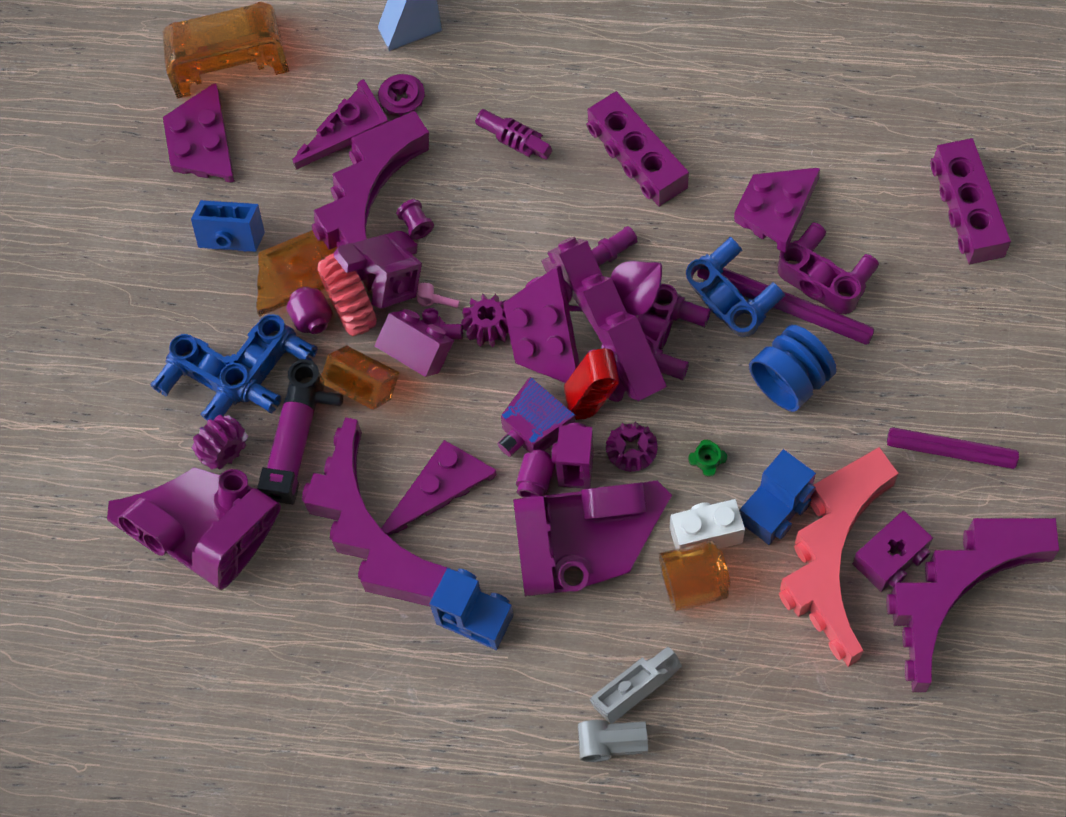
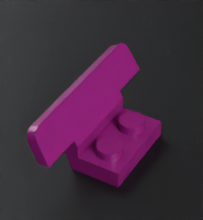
M403 231L391 232L339 246L334 252L335 259L346 273L365 268L368 272L376 275L372 284L373 296L371 305L382 309L415 298L417 295L422 263L412 255L417 253L418 244L407 233Z

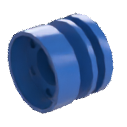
M789 325L781 335H778L773 340L772 346L765 347L749 363L750 373L762 392L771 401L790 412H796L812 397L813 390L822 388L826 381H829L837 372L835 361L825 345L815 335L797 325Z

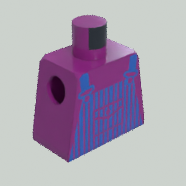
M530 377L501 415L502 428L507 434L497 445L508 457H511L521 447L529 453H532L533 450L545 451L558 441L559 425L576 423L575 414Z

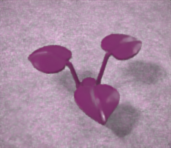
M627 261L621 263L613 270L611 278L628 314L642 315L653 306L661 285V263ZM536 277V278L532 279L531 281H529V282L526 284V286H528L529 284H531L533 281H535L536 279H538V278H540V277ZM564 280L569 304L573 296V290L568 282ZM569 305L571 312H583L579 306ZM620 377L619 385L608 398L614 402L622 401L626 391Z

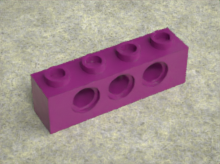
M617 91L587 109L588 122L586 125L590 134L594 138L598 137L604 143L609 156L618 159L622 164L625 174L630 179L634 178L639 183L640 189L647 199H653L660 207L688 189V170ZM655 169V170H658V171L651 172V171H648V170Z
M973 138L937 145L934 158H931L930 161L931 171L934 176H938L940 196L942 201L948 204L949 222L952 228L956 227L959 235L958 247L961 254L966 255L969 265L1004 258L1011 240ZM973 226H978L982 229H976Z

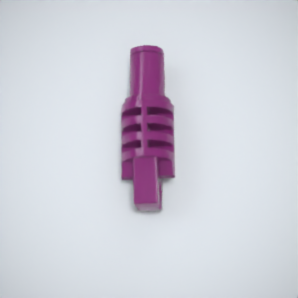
M481 109L476 117V125L495 134L499 142L529 158L534 154L547 160L553 151L548 143L541 140L543 137L541 133L512 118L503 119L486 109Z

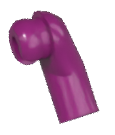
M427 308L422 312V322L442 328L446 332L445 335L451 339H463L462 324H446L438 316L439 313L434 308Z

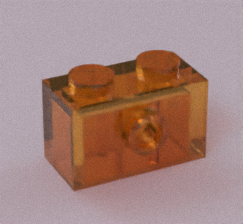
M346 345L328 354L320 383L374 410L391 400L400 372Z

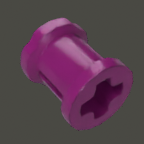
M416 199L404 202L396 211L397 217L403 220L408 227V234L413 240L427 236L434 228L433 221L425 216L421 210V202Z

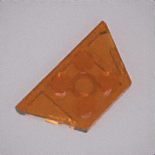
M313 230L259 252L258 297L256 302L258 316H263L286 306L290 295L299 288L310 287L320 291L324 290L325 287L318 271V262L333 254L337 247L329 250L324 241H318Z

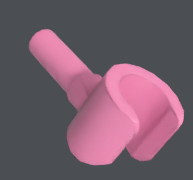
M430 283L418 284L417 301L421 306L425 307L431 306L433 303H439L458 308L459 300L434 294V286Z

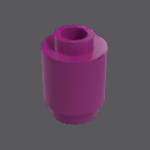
M533 450L532 453L524 454L516 480L517 494L519 496L528 498L543 496L547 493L555 467L550 454L542 450Z

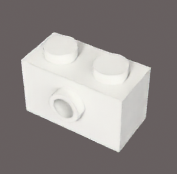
M736 499L712 505L708 502L700 503L693 506L691 510L671 514L670 531L678 559L743 543L745 528Z

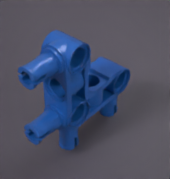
M269 314L262 317L247 334V341L237 354H232L231 357L229 355L226 357L210 349L208 343L191 335L181 334L176 336L169 345L170 352L165 360L167 364L150 385L158 393L161 392L162 395L168 396L170 390L181 376L187 375L217 392L204 411L200 413L207 421L209 419L213 421L220 414L224 416L232 404L236 405L240 402L251 401L267 410V412L273 413L276 408L272 405L274 404L278 407L282 398L279 394H275L261 386L262 382L284 353L288 352L300 360L308 359L312 361L309 355L314 358L318 347L297 337L294 329L284 324L280 316ZM274 331H279L275 336H268ZM192 351L189 355L182 356L185 352ZM242 379L240 384L231 385L234 381Z

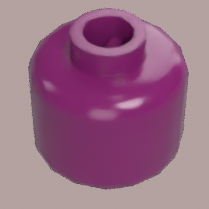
M302 287L294 291L290 295L286 307L294 326L302 333L318 334L323 332L327 328L333 314L323 293L318 289Z

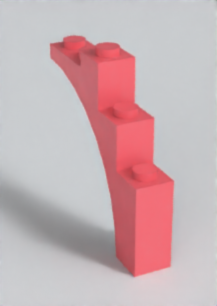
M880 447L813 485L816 489L810 497V505L817 516L823 517L797 532L794 549L800 560L804 563L808 562V564L784 577L780 586L781 592H779V597L788 610L793 609L798 617L808 611L811 612L809 617L814 627L819 632L824 631L830 640L828 644L833 655L838 660L843 659L848 667L860 660L864 650L850 627L842 602L839 577L841 554L845 539L857 518L876 498L893 487L897 479V470Z

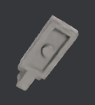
M667 646L653 658L645 660L642 657L590 697V702L594 709L612 724L671 678L682 667V664L676 653Z

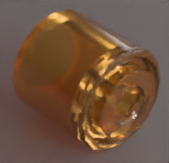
M707 540L659 553L664 585L674 612L728 598V588H730L729 572L721 549L717 548L714 541Z

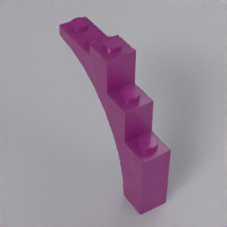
M415 111L351 138L352 151L349 152V156L353 165L332 174L333 187L330 189L335 201L313 210L315 223L312 224V230L317 240H323L329 250L367 239L366 225L370 209L380 189L408 161L429 150V131ZM365 268L356 270L367 290H372V284L376 275L368 272Z
M571 237L560 242L558 247L548 251L549 257L541 260L545 271L548 272L555 266L561 265L563 278L573 290L572 297L594 328L604 348L614 351L618 375L628 396L640 401L666 388L667 385L637 316L626 312L612 278L602 275L588 241L576 240L575 237Z
M345 417L342 428L338 427L335 432V450L333 456H328L324 467L325 475L313 473L311 482L306 483L304 486L302 501L309 514L337 520L333 522L330 530V540H332L337 553L367 559L362 560L358 571V579L361 580L365 592L430 607L429 603L447 567L423 560L400 547L381 530L369 514L361 498L357 480V454L362 431L358 420Z
M973 518L968 530H964L963 533L965 550H935L930 562H926L925 578L926 582L931 583L896 582L892 593L887 594L886 608L887 614L893 615V626H907L903 627L902 640L903 647L909 648L910 660L905 661L906 681H911L912 692H927L931 685L932 655L938 630L945 616L964 594L979 582L1000 571L1024 564L1053 561L1059 552L1056 518Z

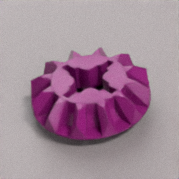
M397 74L389 77L381 84L378 91L380 105L390 115L398 113L402 116L404 113L415 111L417 107H422L425 97V90L421 81L408 74ZM407 93V99L402 97L400 101L397 100V94Z
M636 421L633 424H624L622 422L620 427L611 430L610 436L606 441V453L609 460L617 468L629 472L640 471L648 467L656 458L658 451L656 436L653 435L648 426H641ZM639 438V450L631 449L625 453L626 443L623 440L633 442Z

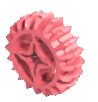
M334 253L319 261L318 271L322 283L346 332L351 336L361 335L368 332L370 328L375 327L376 315L357 272L346 273L335 259Z

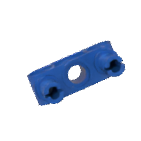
M729 237L710 256L706 254L690 262L686 269V278L707 307L720 320H723L736 335L750 337L764 322L765 314L785 297V293L772 282L755 299L746 301L739 290L725 276L721 275L724 272L722 269L743 251L732 237ZM697 270H708L710 274L706 281L699 283L693 280L694 273ZM741 314H749L753 320L750 326L739 328L735 325L736 318Z

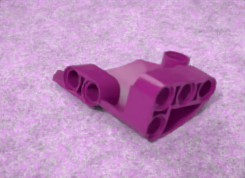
M193 467L177 478L156 488L130 497L110 500L108 503L107 521L155 554L163 556L167 553L217 589L223 590L240 574L255 555L278 517L281 505L260 490L250 487L246 474L238 469L226 470L221 475Z
M656 480L581 489L578 492L513 499L525 597L568 591L576 592L584 587L630 573L672 494ZM577 566L582 570L583 578L581 582L576 585H570L564 580V572L568 567Z

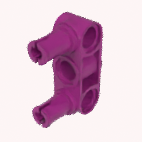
M813 222L799 240L789 243L786 252L780 251L778 274L784 281L839 314L852 313L865 292V283L879 267V262L873 256L864 254L851 273L839 268L829 259L813 252L826 236L824 227ZM793 260L798 264H790L787 261ZM841 292H846V293L850 294L851 296H850V297H844V296L840 295L839 293H841Z
M669 284L660 285L653 306L646 313L638 315L637 318L660 372L683 381L689 367V362L663 354L662 349L668 340L674 320L678 321L681 319L705 328L711 309L685 301V297L678 294L675 288ZM660 301H666L670 304L666 306H661L657 303Z

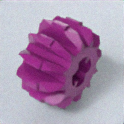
M483 293L479 302L471 298L469 302L470 307L463 308L462 314L464 319L461 321L462 329L467 331L466 335L470 341L476 339L480 347L485 341H489L492 347H494L496 339L502 342L506 341V333H509L503 305L506 300L499 302V297L496 294L491 299H487Z
M220 414L213 421L209 419L204 427L199 428V434L193 437L194 443L191 449L204 466H208L211 470L215 468L220 470L227 463L232 464L236 457H240V451L247 446L245 442L248 435L235 418H232L230 415L222 416Z

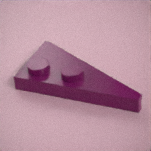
M364 79L357 83L358 89L348 100L344 98L338 105L337 110L331 113L317 128V135L308 145L304 143L297 151V155L292 159L296 170L351 145L352 137L388 122L387 117Z
M443 440L381 527V530L388 536L393 533H399L408 527L407 524L424 514L426 517L450 504L454 498L466 495L470 492V488L488 479L490 481L494 479L497 475L496 470Z

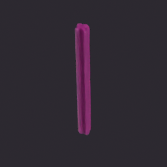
M722 269L724 272L721 275L725 276L743 296L755 299L769 286L729 269ZM697 270L699 278L708 279L710 274L708 270ZM784 292L785 297L773 307L865 345L870 343L874 334V328L786 292Z

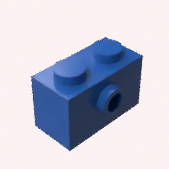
M200 200L191 218L198 248L256 252L265 233L258 204Z

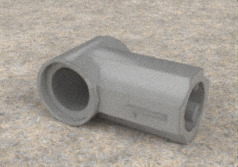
M589 720L578 724L581 761L601 762L611 759V756L648 754L646 721L609 724L605 720Z

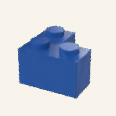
M783 449L763 472L760 487L739 510L744 527L768 545L776 537L781 540L792 526L790 520L796 513L801 516L810 506V497L816 489L813 486L816 473Z
M447 567L429 603L436 625L497 651L514 616L512 605L509 604L510 601L498 593L488 595L481 592L479 581L476 580L477 577L471 572L460 568L455 571Z

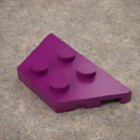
M214 83L163 117L169 161L173 172L182 174L192 173L203 178H209V175L224 178L225 182L232 183L235 180L218 86Z
M820 168L753 174L734 212V222L752 230L761 239L769 237L777 242L778 250L786 252L819 180Z
M557 265L507 299L503 305L515 363L566 383L580 363L562 267Z

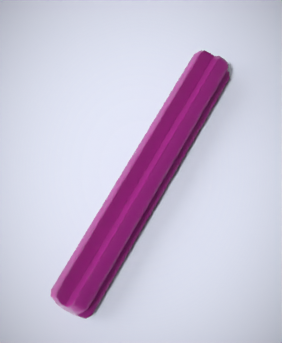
M895 427L890 428L887 435V445L896 448L1011 469L1016 468L1019 461V451L1010 448Z

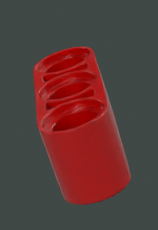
M602 348L587 353L565 383L564 391L567 408L575 414L576 420L594 416L619 385L613 350Z

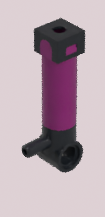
M308 359L294 362L288 370L289 384L267 468L262 467L257 486L258 490L278 503L295 504L300 485L297 477L316 403L341 406L344 400V396L340 393L323 391L324 382L317 365ZM306 377L312 378L307 383H300V381Z

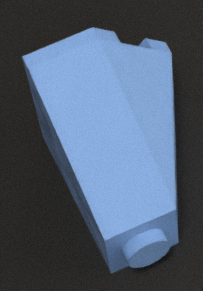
M437 0L387 1L378 30L389 51L442 31Z

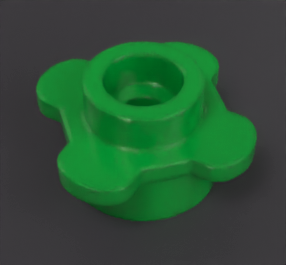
M703 440L696 448V451L689 454L688 461L690 465L699 467L703 471V475L711 477L715 475L716 468L720 464L726 463L727 453L711 440ZM705 456H710L711 459L706 460Z

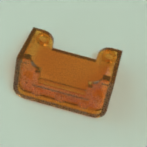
M257 2L253 5L181 22H173L165 27L162 32L166 72L177 99L191 96V85L196 82V85L202 84L200 75L251 62H256L259 70L265 69L264 65L271 66L276 75L290 72L275 9L268 3Z

